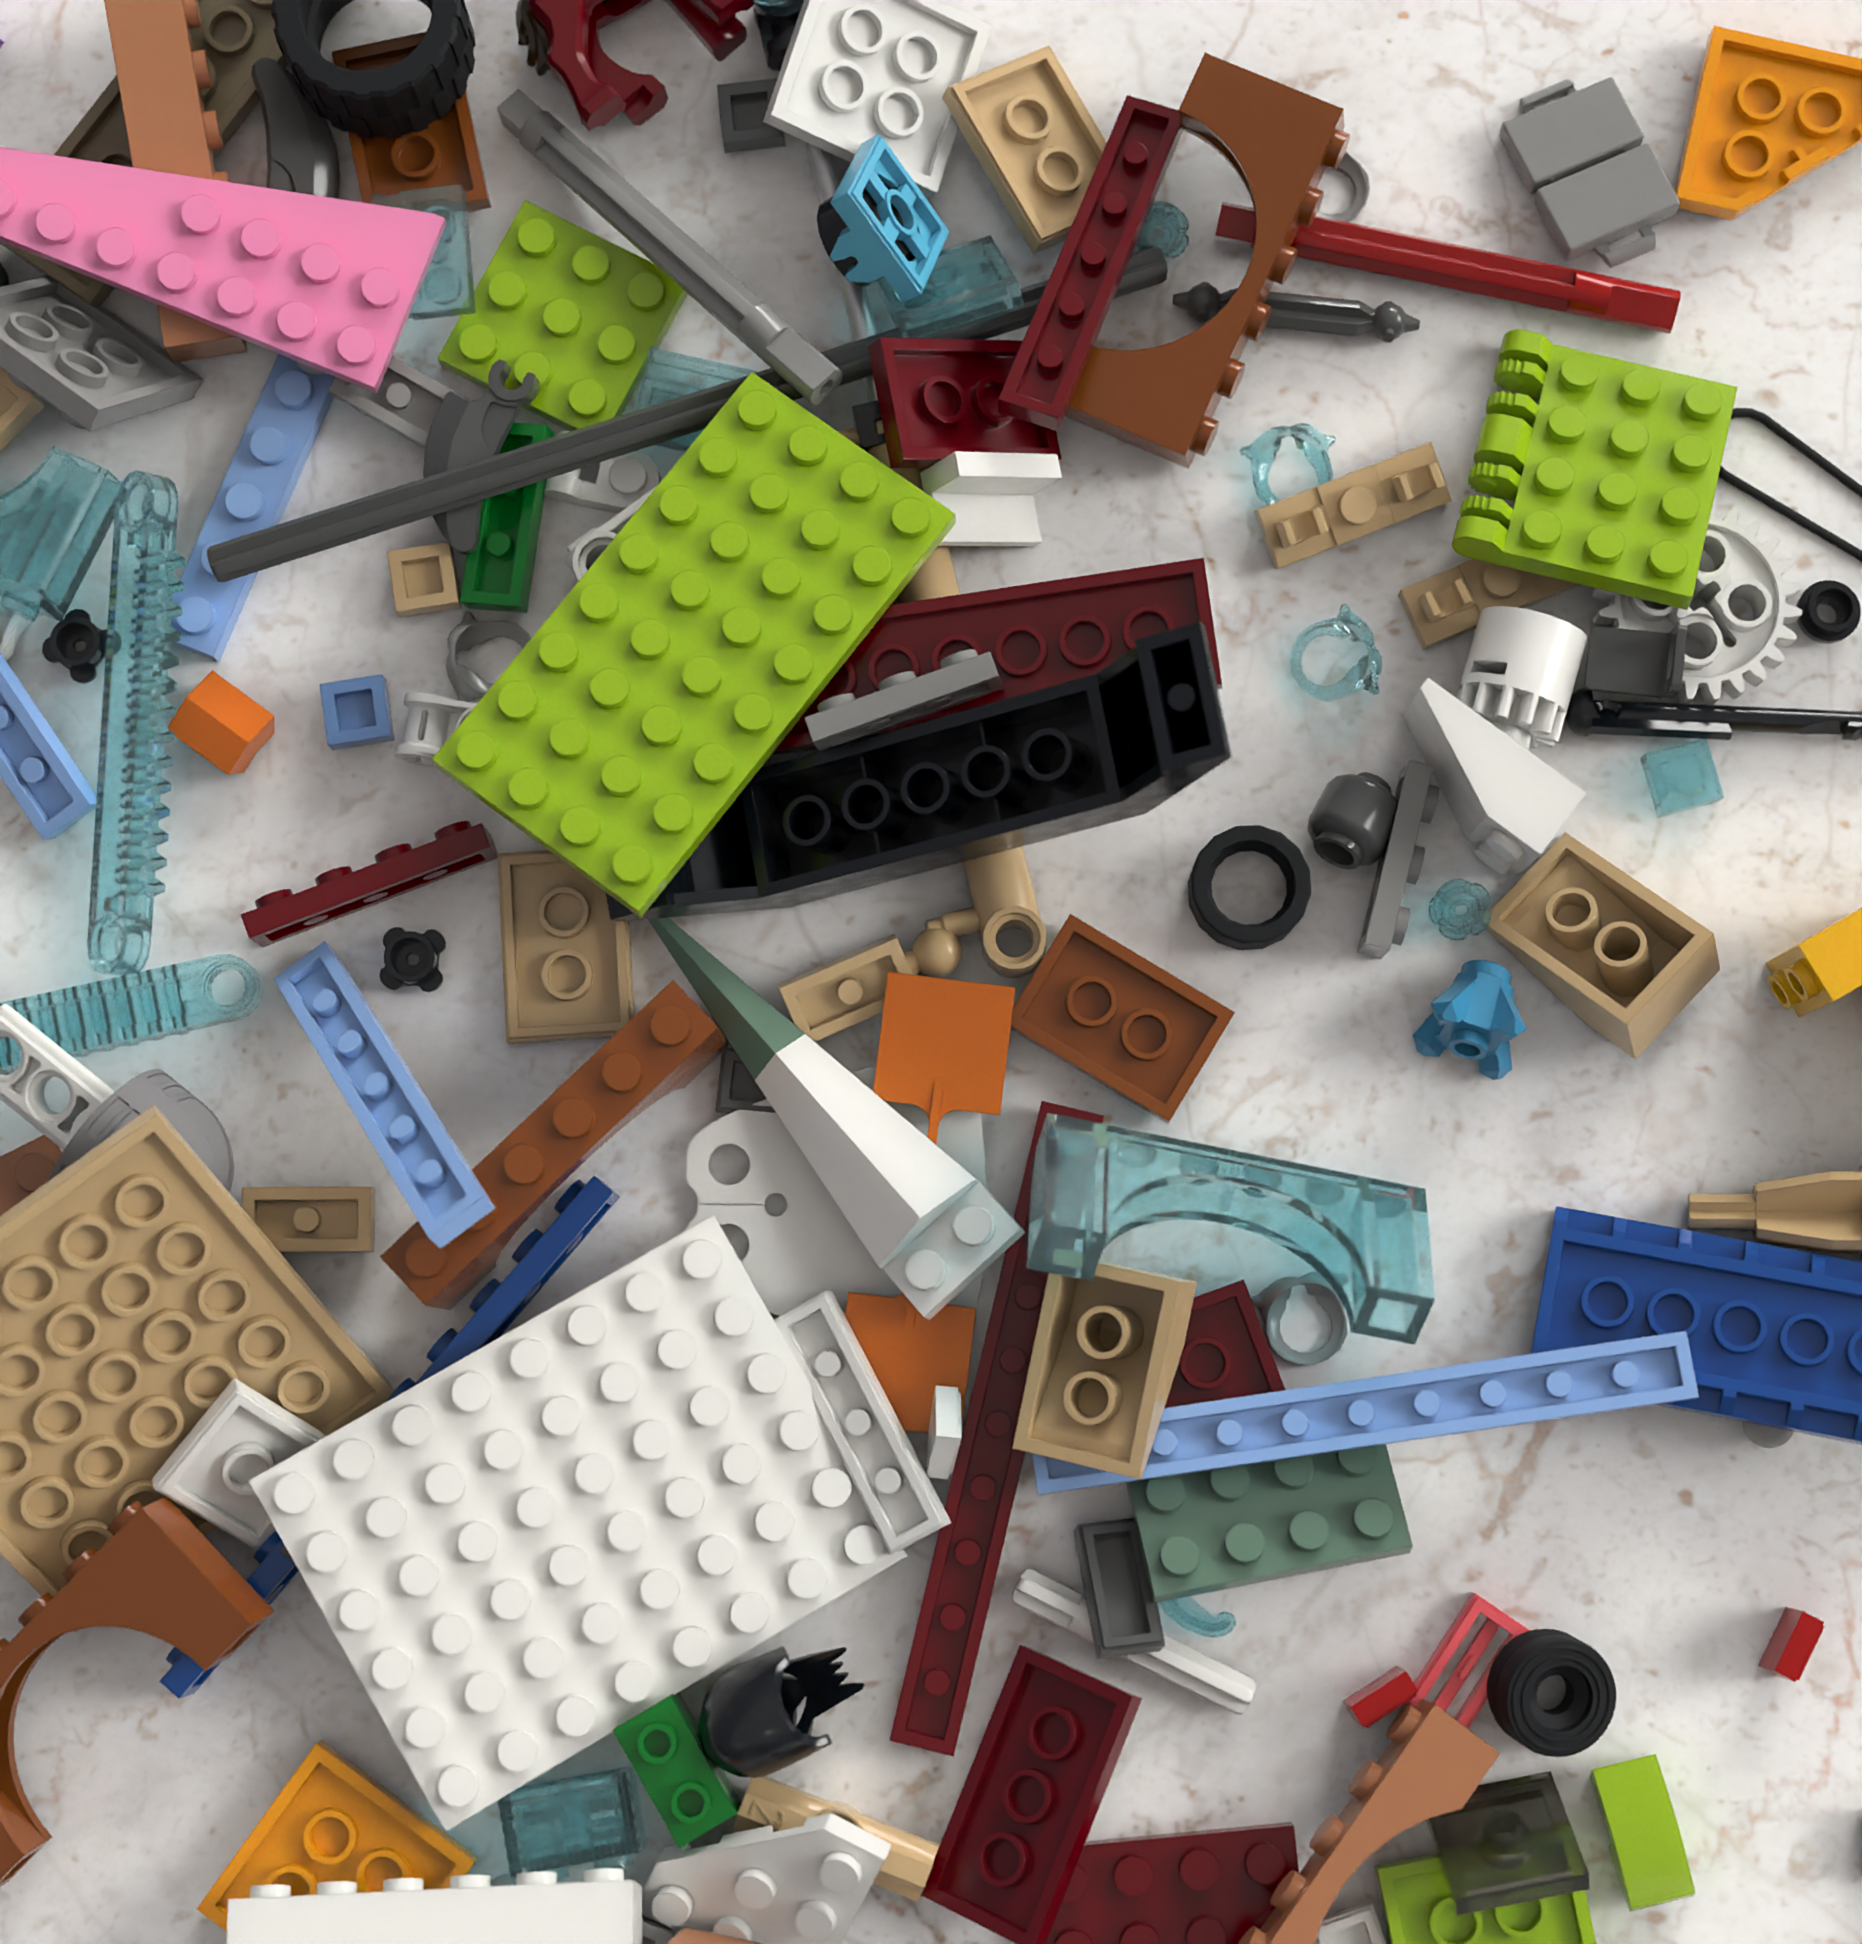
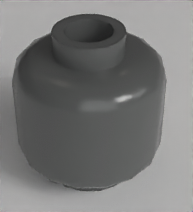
M1363 772L1358 775L1346 774L1336 776L1326 785L1309 816L1307 828L1314 842L1313 847L1322 859L1339 868L1355 869L1358 866L1371 865L1383 856L1387 848L1398 804L1397 799L1391 793L1389 784L1377 775Z

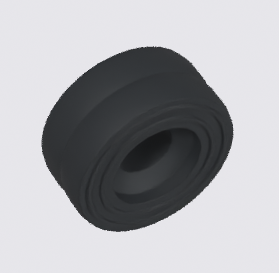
M1536 1629L1515 1637L1498 1653L1489 1671L1487 1697L1493 1717L1507 1735L1535 1753L1550 1757H1565L1586 1750L1604 1734L1614 1714L1616 1687L1613 1675L1606 1661L1591 1646L1559 1630ZM1560 1675L1566 1685L1564 1699L1553 1709H1541L1537 1702L1539 1685L1549 1676Z

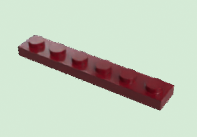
M1126 96L1000 393L998 413L1059 431L1183 130L1179 110L1133 96Z

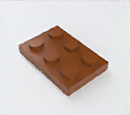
M426 32L332 51L333 62L339 67L356 71H372L386 68L407 57L419 45ZM467 89L461 99L458 98L451 106L449 113L442 119L438 118L428 125L429 128L418 133L411 132L402 135V138L387 139L386 137L368 139L358 137L357 134L348 131L363 203L429 212L441 217L491 208Z
M1070 914L1015 1003L1012 1013L1011 1030L1168 1124L1235 1012Z

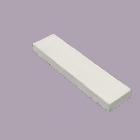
M825 1291L774 1319L811 1385L812 1398L822 1415V1422L889 1554L897 1553L951 1524V1520L833 1291Z

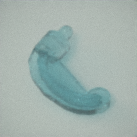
M1191 1596L1159 1602L1164 1612L1181 1627L1202 1636H1224L1230 1633L1236 1625V1619L1232 1613L1224 1611L1215 1618Z

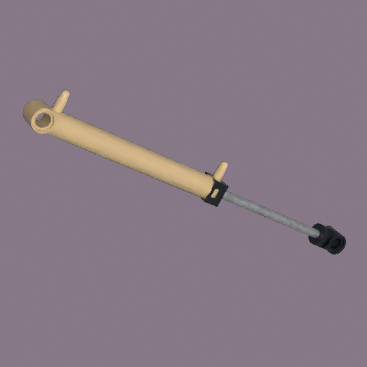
M756 0L757 3L753 6L755 21L759 27L767 64L773 70H781L804 0H796L787 7L774 6L770 3L771 0ZM805 142L820 204H822L825 200L834 196L841 183L833 154ZM836 267L854 341L878 334L866 286H857L853 282H848ZM872 375L863 378L869 402L852 406L854 428L838 432L891 468ZM891 468L923 491L920 473L927 468ZM937 546L898 595L899 603L961 594L950 547ZM1021 846L962 862L973 907L941 914L939 918L927 920L924 923L925 929L942 928L956 936L979 931L983 956L988 966L997 974L1008 978H1017L1032 973L1042 961L1047 939L1024 847ZM1017 927L1024 930L1030 936L1032 948L1021 957H1009L998 949L996 939L1003 930Z

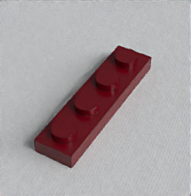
M470 821L453 823L434 833L435 841L414 849L408 843L387 848L375 855V864L353 872L350 866H344L324 872L315 878L317 886L293 894L291 889H283L266 894L255 901L257 909L241 914L248 937L261 947H266L497 858L498 852L492 836L482 823L472 826Z

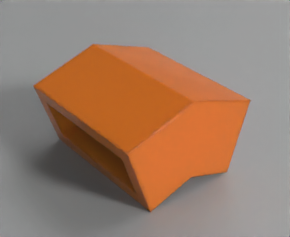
M213 670L189 693L166 730L227 775L244 773L258 750L275 734L274 715Z

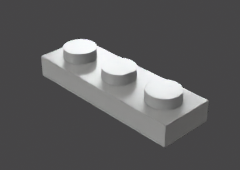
M975 649L960 651L942 659L939 662L941 669L916 677L914 671L902 672L882 680L878 684L880 691L858 699H855L853 693H846L822 701L817 705L819 713L805 717L813 743L819 751L834 748L1003 689L991 652L978 655Z
M1408 760L1400 772L1394 795L1398 801L1387 848L1378 862L1357 953L1382 959L1390 950L1391 943L1401 946L1404 940L1410 917V908L1401 906L1406 882L1411 884L1417 883L1425 854L1424 847L1415 845L1420 822L1431 823L1440 788L1430 785L1434 768L1432 765Z

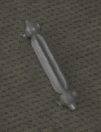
M1202 282L1187 292L1174 294L1172 304L1187 310L1188 314L1199 323H1206L1216 316L1229 302L1238 288L1220 294L1214 286L1207 282ZM1269 292L1264 303L1272 307L1266 327L1348 336H1356L1372 331L1377 338L1389 343L1400 337L1403 333L1419 330L1420 320L1405 314L1400 306L1391 301L1384 302L1374 310L1363 302L1356 300Z

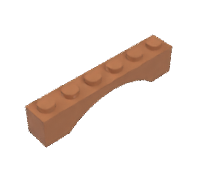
M1420 1699L1415 1708L1410 1704L1406 1705L1397 1714L1387 1730L1386 1737L1391 1742L1377 1762L1369 1759L1353 1777L1348 1787V1792L1353 1797L1338 1818L1331 1814L1316 1830L1309 1844V1848L1314 1853L1301 1872L1290 1871L1277 1886L1270 1901L1275 1906V1909L1262 1928L1251 1927L1238 1944H1315L1321 1923L1337 1894L1364 1860L1395 1835L1431 1817L1462 1809L1500 1755V1752L1436 1704Z

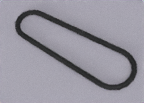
M1752 408L1733 409L1731 419L1749 417L1761 422L1862 498V486L1772 418ZM1722 466L1720 467L1719 477L1862 561V550L1736 477Z

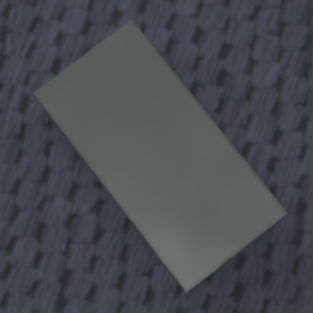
M1134 1518L1078 1524L1073 1533L1096 1658L1161 1651L1165 1646L1158 1605L1153 1603Z

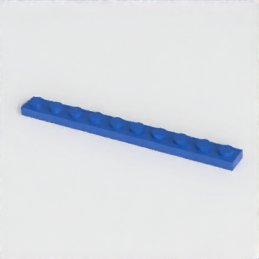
M593 1176L587 1184H584L580 1179L574 1182L554 1207L560 1213L558 1218L544 1234L540 1230L535 1229L523 1240L512 1255V1259L518 1263L502 1283L493 1278L481 1289L469 1306L475 1312L473 1317L459 1333L453 1328L446 1331L426 1356L432 1362L431 1366L417 1382H414L410 1377L403 1381L387 1401L501 1337L620 1196L596 1176ZM277 1530L255 1553L253 1558L260 1565L246 1580L269 1606L299 1572L293 1559L289 1560L280 1553V1550L285 1545ZM174 1647L166 1658L172 1667L159 1682L180 1699L195 1694L219 1664L204 1671L192 1658Z

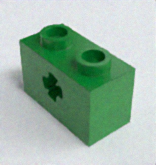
M680 1692L675 1695L672 1693L613 1729L615 1736L678 1848L683 1847L738 1813L742 1802L724 1770L712 1763L703 1752L699 1739L698 1724Z

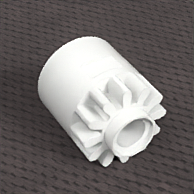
M1508 606L1484 608L1479 615L1457 699L1528 751L1530 747L1537 748V744L1552 748L1554 743H1558L1587 642V636L1581 629L1571 623L1545 613Z

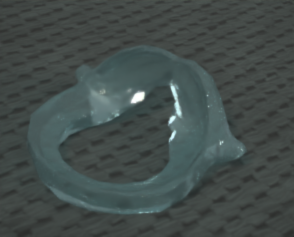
M1299 423L1292 426L1272 427L1263 432L1249 446L1241 447L1239 450L1240 455L1251 460L1253 484L1258 498L1265 505L1280 500L1270 489L1268 473L1275 461L1282 438L1291 436L1295 439L1297 448L1304 451L1306 459L1315 469L1318 478L1317 485L1333 480L1328 449L1335 443L1336 437L1325 435L1307 423Z
M1347 604L1340 606L1336 617L1314 623L1299 633L1292 645L1289 662L1294 680L1299 688L1309 696L1330 702L1363 689L1369 691L1372 695H1377L1380 692L1378 681L1383 667L1382 656L1375 647L1372 629ZM1328 635L1338 637L1339 639L1349 638L1352 642H1364L1369 654L1363 656L1359 663L1353 666L1343 679L1333 685L1322 686L1314 684L1308 680L1303 672L1301 662L1303 652L1309 643L1318 637Z

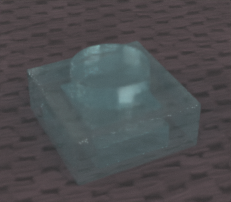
M1697 739L1648 752L1640 758L1658 818L1716 803L1724 798L1707 739Z

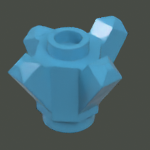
M1471 960L1464 963L1452 985L1431 1003L1433 1012L1413 1034L1416 1050L1423 1056L1439 1057L1446 1048H1449L1453 1054L1461 1058L1478 1060L1479 1072L1492 1080L1503 1078L1512 1070L1509 1041L1527 1030L1513 1001L1515 990L1510 986L1512 981L1510 972L1503 966L1486 960Z

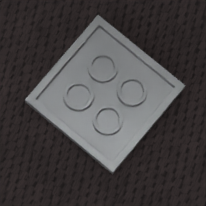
M50 276L0 287V367L9 373L8 376L14 384L22 389L39 394L57 407L61 417L68 423L92 431L194 398L203 378L181 362L173 363L167 352L103 306H90Z

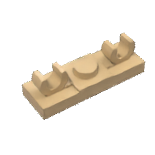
M1428 442L1254 510L1274 568L1280 569L1451 502L1452 499L1432 442Z
M1471 559L1454 568L1401 589L1398 596L1423 651L1475 630L1480 612L1484 608L1508 606L1525 609L1580 586V584Z

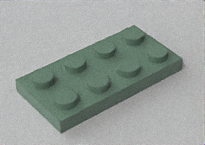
M1386 1444L1126 1483L1153 1603L1408 1554L1413 1547Z

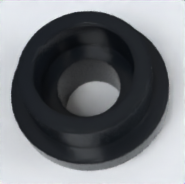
M1824 580L1812 584L1801 594L1796 607L1803 610L1802 615L1797 619L1800 629L1806 636L1816 642L1830 644L1842 641L1856 629L1860 621L1861 607L1857 596L1848 586L1837 581ZM1819 604H1827L1834 609L1836 613L1835 622L1826 623L1819 618L1817 614Z

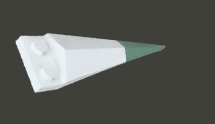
M670 918L648 919L879 1268L888 1275L924 1318L932 1319L1025 1233L982 1183Z

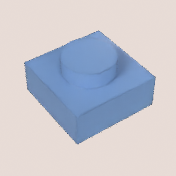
M382 674L319 684L327 744L332 750L395 741L387 681Z

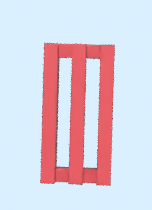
M1471 1593L1416 1678L1414 1684L1419 1690L1416 1693L1417 1696L1405 1703V1705L1410 1704L1415 1708L1420 1699H1425L1477 1616L1481 1613L1487 1619L1433 1701V1704L1446 1711L1499 1627L1509 1632L1454 1718L1466 1728H1469L1488 1699L1487 1681L1489 1671L1496 1656L1509 1641L1530 1630L1477 1594Z

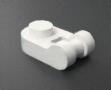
M560 431L557 436L570 431ZM637 450L593 464L599 466L596 483L580 480V468L547 479L544 492L546 496L555 500L620 513L656 487L662 480L655 461L647 453Z

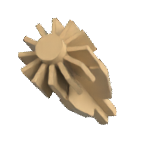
M1862 1166L1859 1167V1171H1829L1756 1183L1753 1186V1194H1689L1688 1229L1753 1230L1755 1241L1824 1253H1860L1861 1251L1862 1260Z

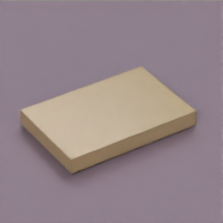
M1046 46L947 87L942 97L1033 254L1066 240L1107 144L1051 47Z
M549 850L497 854L506 1042L508 1044L612 1038L635 1016L630 921L617 922L610 920L606 892Z

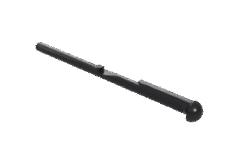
M1581 688L1572 693L1565 716V723L1569 729L1581 736L1607 734L1730 740L1733 734L1732 731L1839 734L1843 735L1842 740H1858L1862 738V711L1593 700L1592 691L1586 688Z

